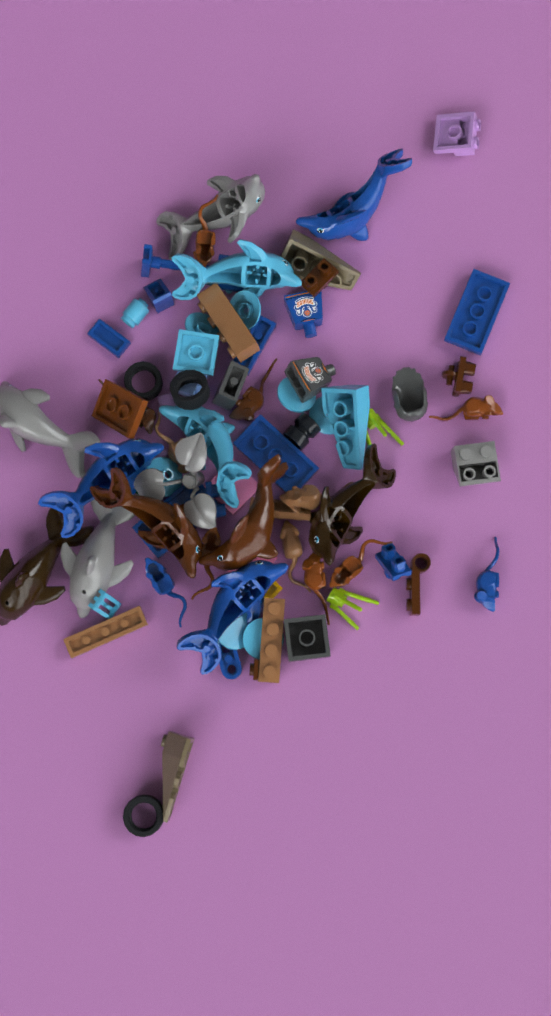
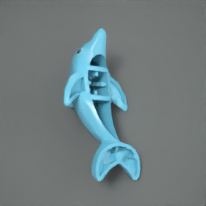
M242 239L237 241V244L244 252L225 257L207 268L186 254L177 253L171 257L185 277L182 285L172 292V296L179 300H190L196 297L204 285L208 283L244 288L243 290L251 291L259 298L267 289L285 286L298 287L302 285V281L294 274L292 265L284 258L273 253H267L256 244Z
M177 405L160 406V413L177 425L186 437L203 433L207 447V456L214 463L218 472L217 491L227 505L237 508L239 506V499L234 482L240 479H249L252 472L247 465L233 461V444L230 433L235 430V426L222 422L225 420L223 415L202 406L194 410H185Z

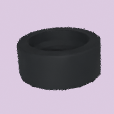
M142 361L134 363L127 369L124 376V385L127 390L147 401H151L162 391L163 380L160 371L155 365ZM139 371H149L155 377V385L148 392H138L132 386V378Z
M182 371L174 376L170 382L169 389L173 401L179 408L194 410L200 408L209 399L210 388L206 376L199 371ZM189 383H197L202 387L197 394L190 397H183L178 394L180 388Z
M152 795L136 796L128 802L124 809L123 821L125 827L130 833L139 837H147L154 834L163 824V805ZM140 803H149L156 810V821L149 828H139L132 821V811Z

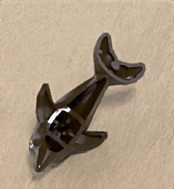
M375 443L368 445L365 450L363 478L344 487L331 497L329 486L324 487L320 509L311 512L308 541L313 553L323 558L327 565H331L334 562L337 549L341 545L355 542L362 534V527H353L351 524L358 508L372 489L389 488L395 482L396 470L394 468L386 470L381 467Z
M50 508L46 517V528L49 538L47 541L34 548L15 565L9 548L3 550L0 556L1 626L7 625L11 620L18 619L34 605H45L57 600L66 591L65 586H46L61 551L62 544L66 542L70 547L83 545L94 531V526L81 527L74 536L62 538L63 514Z

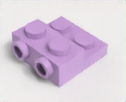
M475 111L437 115L433 146L435 154L475 155V149H479V138L476 135L477 131L481 130V120L477 118Z

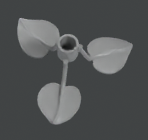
M197 433L180 440L175 448V456L178 463L185 465V470L189 471V473H186L182 479L164 482L162 471L155 468L146 469L135 478L134 488L139 495L162 500L165 496L164 486L183 483L186 488L193 489L190 495L191 500L184 504L185 516L193 525L211 529L216 527V504L208 494L199 493L195 496L196 492L199 491L198 486L204 483L205 478L200 470L203 469L207 460L205 438L203 433Z

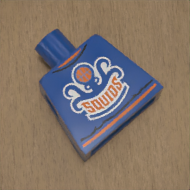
M307 291L284 295V305L294 329H304L306 338L317 336L316 326H321L323 321L322 291L315 298Z

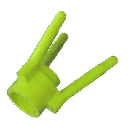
M370 408L367 427L370 430L377 427L382 435L386 437L385 429L401 446L404 445L403 441L380 418L379 414H376L373 408ZM367 431L366 442L367 445H371L372 443Z
M334 587L326 600L330 603L329 607L335 610L356 630H359V626L338 606L342 608L346 604L358 611H362L361 607L347 600V596L376 605L379 604V601L346 591L341 587L340 589Z

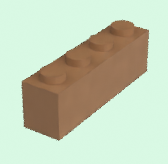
M214 283L197 295L200 301L197 304L203 314L208 313L210 316L207 318L213 329L215 327L218 328L220 332L217 335L220 336L223 344L227 342L229 345L227 350L233 359L237 357L241 363L260 351L256 340L217 283Z

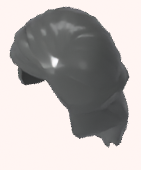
M403 367L401 370L396 371V375L393 377L392 397L399 418L410 422L419 420L427 412L428 407L427 391L421 374L417 373L415 368L411 369L410 367Z

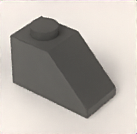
M231 360L212 403L230 411L238 400L249 368Z

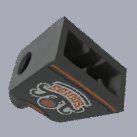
M319 357L290 361L284 371L302 403L321 393V388L328 387L332 381L331 376L336 374L335 367L332 364L324 366Z

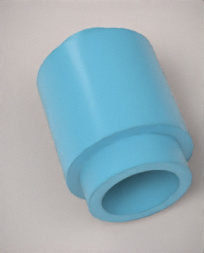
M141 298L138 300L133 299L123 311L121 320L131 328H134L135 325L138 326L149 313L147 308L149 305Z

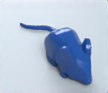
M494 537L496 547L495 558L476 578L478 592L474 594V599L492 612L495 611V599L499 598V591L496 590L499 587V573L490 571L499 558V546L496 537Z
M148 557L145 558L146 577L151 581L155 591L159 595L167 594L170 597L181 599L183 602V609L179 617V626L182 627L181 621L187 609L185 598L172 592L175 584L166 572V568L157 561Z

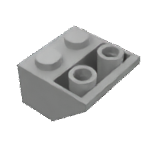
M495 441L458 445L452 448L453 470L460 487L501 481Z

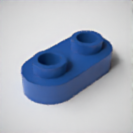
M220 644L221 660L219 665L221 672L227 679H236L242 673L237 650H230L228 653H224L222 651L223 646ZM230 665L236 667L234 673H229L228 667Z

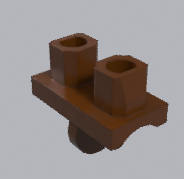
M323 258L302 280L301 287L315 298L323 288L325 289L328 286L327 284L339 271Z
M460 356L456 372L454 371L455 366L449 365L448 370L443 371L441 375L447 379L446 385L451 386L452 381L455 380L452 394L454 397H458L459 394H471L473 382L464 381L463 376H474L476 364L467 362V357Z

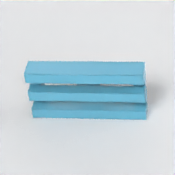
M100 589L99 593L101 595L99 598L95 596L93 599L96 602L94 604L90 602L88 606L103 617L110 619L122 603ZM107 598L108 600L113 602L115 606H110L109 604L104 602V599ZM100 605L104 606L105 608L110 610L109 614H107L98 607Z

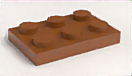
M105 379L91 416L125 437L134 439L148 401L115 382Z

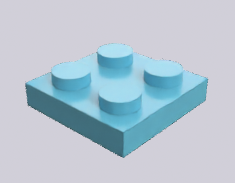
M179 329L173 370L181 372L196 370L203 375L213 376L220 336Z

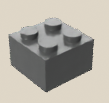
M325 614L284 619L289 662L329 658L331 656Z

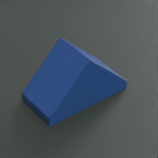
M161 279L143 287L157 314L175 305L171 292Z

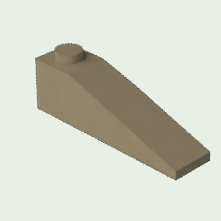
M294 229L280 257L292 265L294 274L301 280L325 258L339 271L327 284L329 287L352 290L361 275V272L319 243Z
M169 731L168 735L164 734L161 742V747H164L162 751L163 822L166 823L170 820L195 739L173 731Z

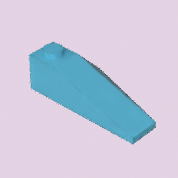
M351 384L321 388L324 414L328 415L331 424L329 426L330 431L334 433L337 441L336 449L342 466L345 469L362 470L370 408L369 385Z

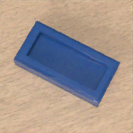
M101 319L87 333L89 337L118 359L131 344L129 340Z

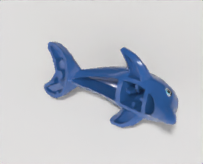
M403 148L383 155L378 159L377 167L369 180L358 191L342 196L330 210L311 216L298 217L296 224L307 228L314 236L324 240L340 239L350 235L356 240L366 241L369 238L366 224L379 205L387 176L409 168L412 165V158L400 159L403 156Z
M136 438L119 444L103 442L85 447L84 453L98 458L88 468L76 491L48 492L40 497L38 504L63 513L64 524L61 537L69 538L74 536L83 524L84 505L94 500L90 487L97 485L110 489V470L117 467L125 474L132 495H135V478L151 464L155 456L163 451L164 445Z
M266 560L252 561L236 571L219 576L211 582V587H220L212 604L207 629L190 632L182 636L177 642V649L180 651L194 650L202 653V664L200 667L202 675L210 673L221 660L219 638L225 630L246 612L247 625L253 620L259 619L263 611L264 595L270 586L280 576L285 574L289 566L286 563L274 564Z

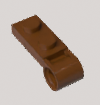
M419 553L413 557L410 562L411 575H409V578H406V590L410 592V599H406V611H410V616L420 615V574L426 572L431 565L429 556L424 553ZM423 559L426 564L425 568L419 569L415 565V560Z

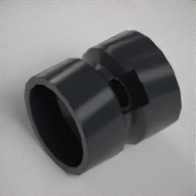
M303 412L294 420L295 425H290L283 432V435L300 451L309 444V438H314L321 431L318 424Z

